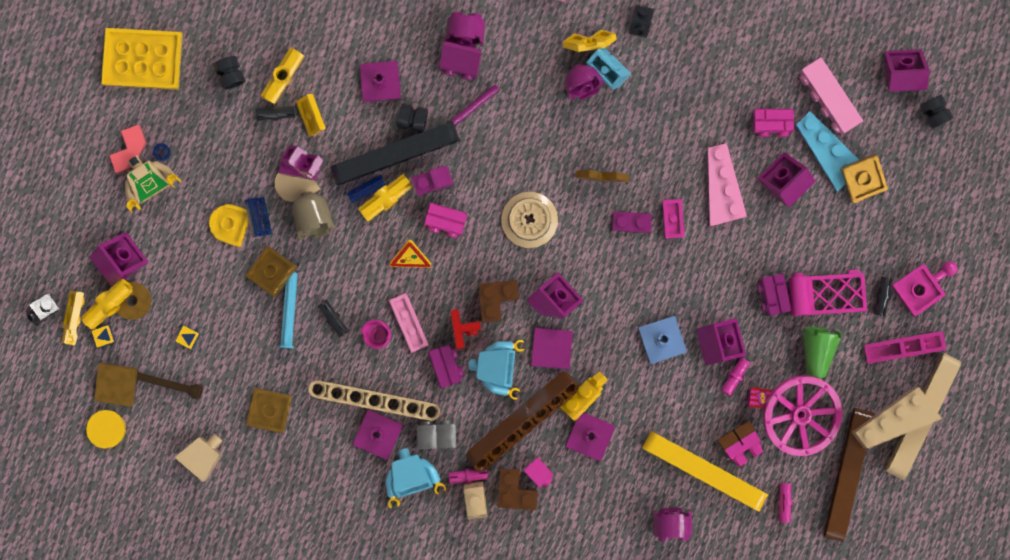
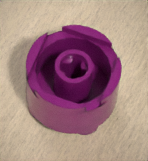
M452 12L447 20L445 42H452L470 48H475L476 45L480 44V47H482L485 33V21L482 19V15L478 13L463 15L461 12Z
M662 508L660 513L654 510V536L658 537V541H670V538H678L679 541L689 540V536L693 534L692 510L687 509V512H683L682 508Z

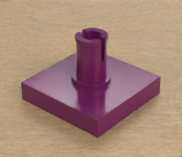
M398 61L360 64L363 103L401 99Z
M368 409L353 445L388 460L403 424Z
M583 413L576 420L565 447L602 461L616 426Z

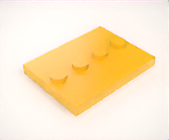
M106 28L102 85L179 90L183 33Z

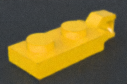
M69 292L62 326L64 331L61 343L75 345L78 338L76 329L81 321L79 316L80 310L85 301L84 293Z
M598 372L592 378H588L579 387L578 392L560 408L571 419L576 421L601 395L602 386L607 381V378L601 372Z

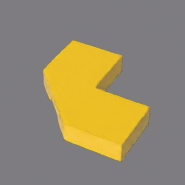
M602 29L591 37L574 33L563 41V48L577 52L606 48L616 40V34Z

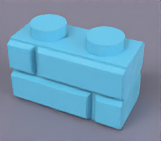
M606 48L598 49L586 63L598 71L603 81L612 90L622 86L631 75L613 55H610Z

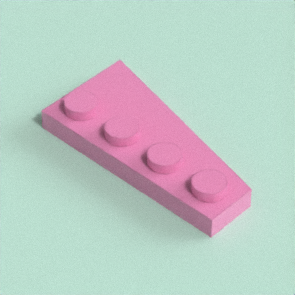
M727 143L708 148L709 227L747 217Z

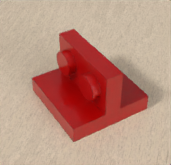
M451 310L456 349L462 350L465 349L463 334L466 333L467 337L478 335V331H482L481 323L479 321L461 324L459 310Z

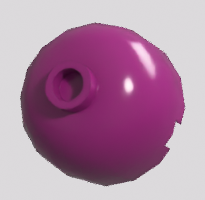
M579 64L574 66L565 78L566 92L571 100H575L574 97H579L580 100L591 97L599 92L601 85L602 87L604 86V81L598 71L589 65Z

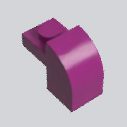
M289 145L280 162L296 173L312 179L321 169V163L324 159L318 155L308 154L298 146Z
M448 166L438 167L412 177L417 196L433 191L438 192L454 186Z

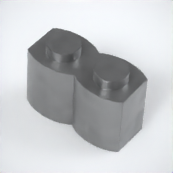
M451 420L440 421V425H432V421L421 422V426H417V448H456L455 424H451Z

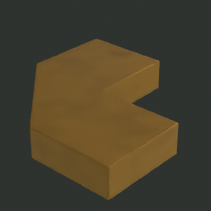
M594 170L575 171V178L614 183L629 182V175L625 173L598 172Z

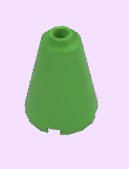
M803 327L806 375L819 379L826 377L841 340V332L834 330L833 333H830L827 328Z

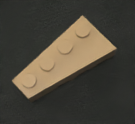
M913 387L851 433L862 448L868 449L942 418L919 387Z

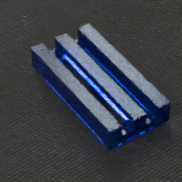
M379 174L347 192V195L351 202L354 203L385 186V182Z
M265 198L246 199L245 206L252 238L271 235L272 231ZM257 202H259V205H260V210H261V214H262V219H263V224H264L265 231H263V228H262L261 214L259 213V209H258V204H257Z

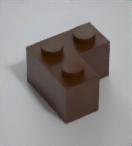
M517 280L479 284L482 323L501 322L500 302L519 301Z
M501 468L498 508L537 510L538 490L519 489L520 469Z

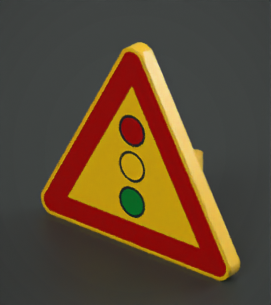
M407 240L390 261L389 265L391 267L430 268L431 262L412 240Z

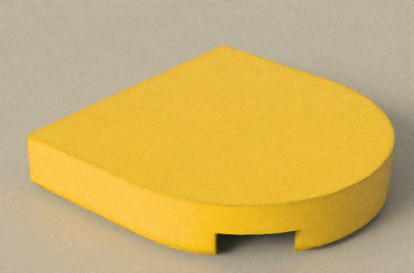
M231 204L218 207L209 218L211 233L216 239L241 248L253 211Z

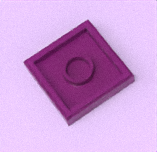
M535 328L531 366L569 370L573 331Z

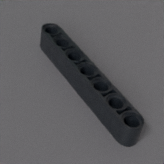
M450 122L332 165L330 169L338 186L460 141L454 123Z

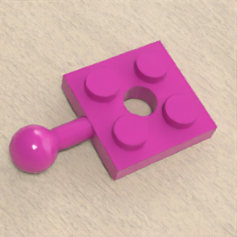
M947 261L943 264L942 270L932 275L925 264H922L891 286L912 316L915 317L946 295L937 282L945 276L955 275L958 267L953 261ZM916 285L923 287V294L921 296L914 293Z

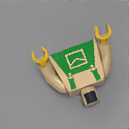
M137 155L128 160L133 171L127 174L128 179L125 181L126 206L130 213H133L132 208L135 206L140 210L141 207L138 203H144L169 186L175 188L173 182L175 180L181 182V179L168 166L158 161H147L143 164Z

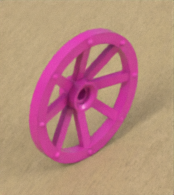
M808 375L791 377L780 383L769 395L763 411L764 429L770 441L783 452L795 456H808L823 450L833 441L842 422V405L836 391L825 381ZM803 383L820 386L803 404ZM796 385V405L794 406L781 394ZM826 391L833 407L809 409ZM777 400L791 410L790 413L772 417L773 408ZM833 414L830 429L828 431L811 419L812 416ZM791 420L779 440L772 424ZM797 424L802 448L785 445ZM806 424H809L824 436L820 441L811 446L808 444Z

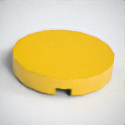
M98 411L91 416L87 423V437L97 447L104 449L115 447L125 436V422L115 411Z

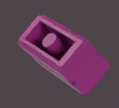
M784 273L760 278L759 283H757V290L763 296V301L761 302L762 312L766 313L767 316L790 312L791 306Z
M446 345L428 352L440 389L462 382L461 377H464L461 366L457 367L455 359L458 358L455 347L451 348L450 345Z

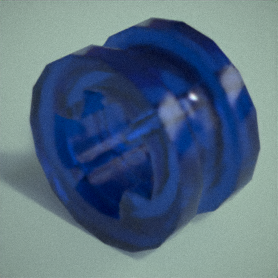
M160 143L153 148V155L159 161H166L171 156V150L166 144ZM162 147L167 151L164 157L157 153L158 149L161 150L160 148Z

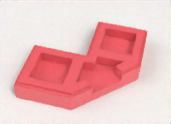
M140 125L122 130L127 149L109 155L116 174L132 169L128 160L137 155L139 157L145 148L146 140Z

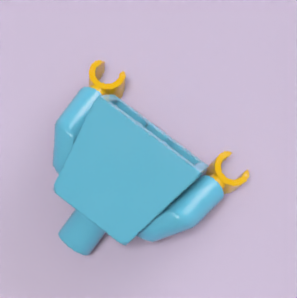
M518 340L515 343L512 341H498L488 346L485 351L480 352L478 360L471 359L469 370L477 371V379L482 380L483 386L490 392L503 396L509 395L510 398L516 400L518 397H513L512 392L520 390L516 387L511 389L508 387H512L515 351L522 352L524 350L518 349L517 343H524V341Z
M409 449L398 451L400 460L392 463V468L388 471L385 481L387 495L390 497L388 502L389 508H392L391 501L395 500L399 507L400 497L432 488V484H435L434 491L436 494L439 495L437 492L438 486H443L444 491H446L445 485L440 482L441 479L436 468L426 459H420L418 455L411 456Z

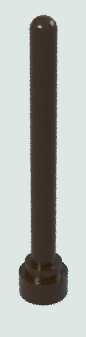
M137 372V380L188 393L192 399L200 400L202 396L203 385L195 383L189 386Z

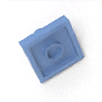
M675 316L638 328L650 364L687 352Z

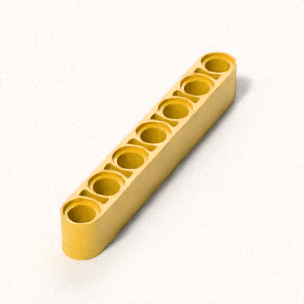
M650 431L642 446L644 450L758 512L768 496L765 492Z

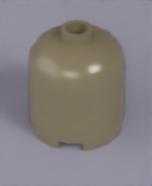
M304 192L301 194V197L294 201L292 213L298 239L305 240V236L312 235L313 239L330 234L329 229L335 230L328 203L322 195Z

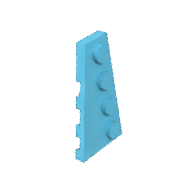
M809 112L795 126L812 150L816 160L820 163L833 188L838 192L845 185L840 167L859 159Z

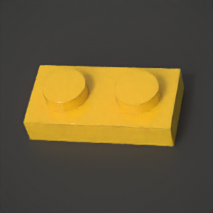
M307 94L296 101L309 137L315 136L326 129L313 94Z

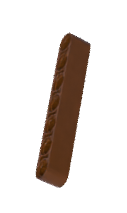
M568 372L558 374L470 448L466 454L467 460L476 471L486 470L573 397L579 390V384Z
M854 408L852 411L824 529V538L844 542L866 453V448H862L851 432L872 418L874 412Z

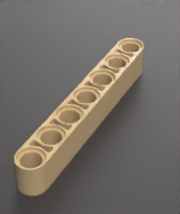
M944 352L939 357L923 390L924 395L937 412L961 366L960 360ZM933 423L901 435L886 466V472L902 480L907 477Z
M313 381L309 386L310 395L319 399L429 421L436 420L440 416V408L434 403L324 381ZM316 384L323 386V392L319 395L313 391ZM337 387L342 390V395L338 399L332 395V391ZM355 391L361 394L359 402H353L351 399V395ZM373 395H377L380 398V403L377 406L370 404V398ZM391 399H396L399 402V407L396 410L389 408V401ZM410 403H416L418 406V410L414 414L409 413L407 410ZM430 406L435 407L437 410V414L433 418L428 417L426 414V410Z

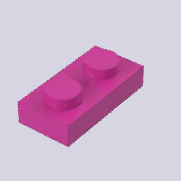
M682 199L663 200L665 239L684 238Z

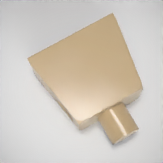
M215 433L208 441L203 437H199L175 458L204 482L208 479L222 456L216 448L223 440Z
M483 481L471 482L470 484L464 483L468 520L487 518Z

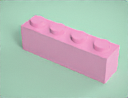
M822 58L814 61L799 72L801 82L804 86L808 85L811 90V97L815 102H819L822 114L826 118L829 117L832 122L831 127L835 133H839L842 136L863 122V119Z

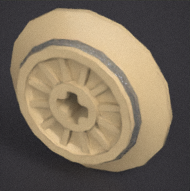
M522 192L512 197L505 205L501 216L502 228L507 238L515 245L524 248H536L547 243L555 234L558 225L557 211L553 203L544 195L536 192ZM533 215L535 222L527 224L525 216Z

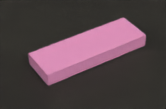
M407 293L389 300L411 353L429 346Z

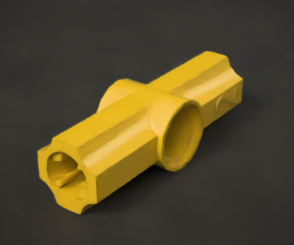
M290 47L279 66L274 69L273 76L260 96L275 105L286 86L291 82L292 76L305 56ZM281 72H286L287 78L279 80L278 75Z
M402 174L388 186L385 185L373 195L374 197L360 206L358 210L369 222L383 210L386 211L396 204L398 199L410 191L413 186L406 176Z
M120 279L108 291L98 295L95 299V304L82 316V322L90 329H95L106 317L115 314L120 309L119 305L133 292L131 284L125 279Z

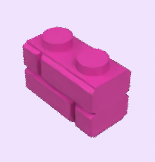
M754 109L753 134H758V137H769V134H777V137H789V134H792L794 131V110Z
M430 203L424 225L428 227L427 230L430 232L438 233L440 230L446 232V236L457 239V236L462 237L468 213Z

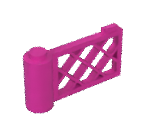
M848 270V274L804 276V273H794L791 278H788L791 316L867 311L864 273H860V270ZM852 278H859L860 286L856 291L848 284ZM834 279H838L843 284L838 291H835L829 285ZM812 280H819L825 285L819 293L813 289ZM845 286L853 292L848 300L839 294ZM826 288L835 294L829 302L821 296ZM855 295L861 299L862 308H855L849 303ZM836 297L845 303L840 309H836L831 305ZM819 298L826 305L822 310L815 311L814 302Z

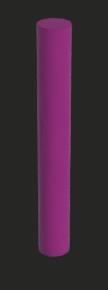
M496 84L452 118L451 121L456 126L500 89Z

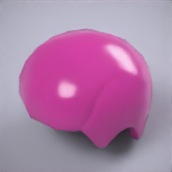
M370 320L361 329L364 343L373 349H381L387 346L391 339L390 327L382 320Z

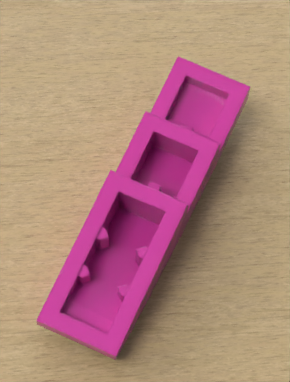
M943 331L864 345L868 364L947 350Z

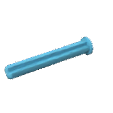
M296 272L291 275L285 285L282 335L279 348L294 349L292 341L298 278Z

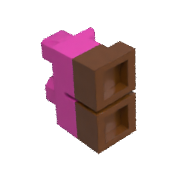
M750 421L744 422L733 429V431L726 433L716 440L727 454V457L733 460L738 467L748 462L743 454L744 451L749 449L753 457L763 452L759 444L761 440Z

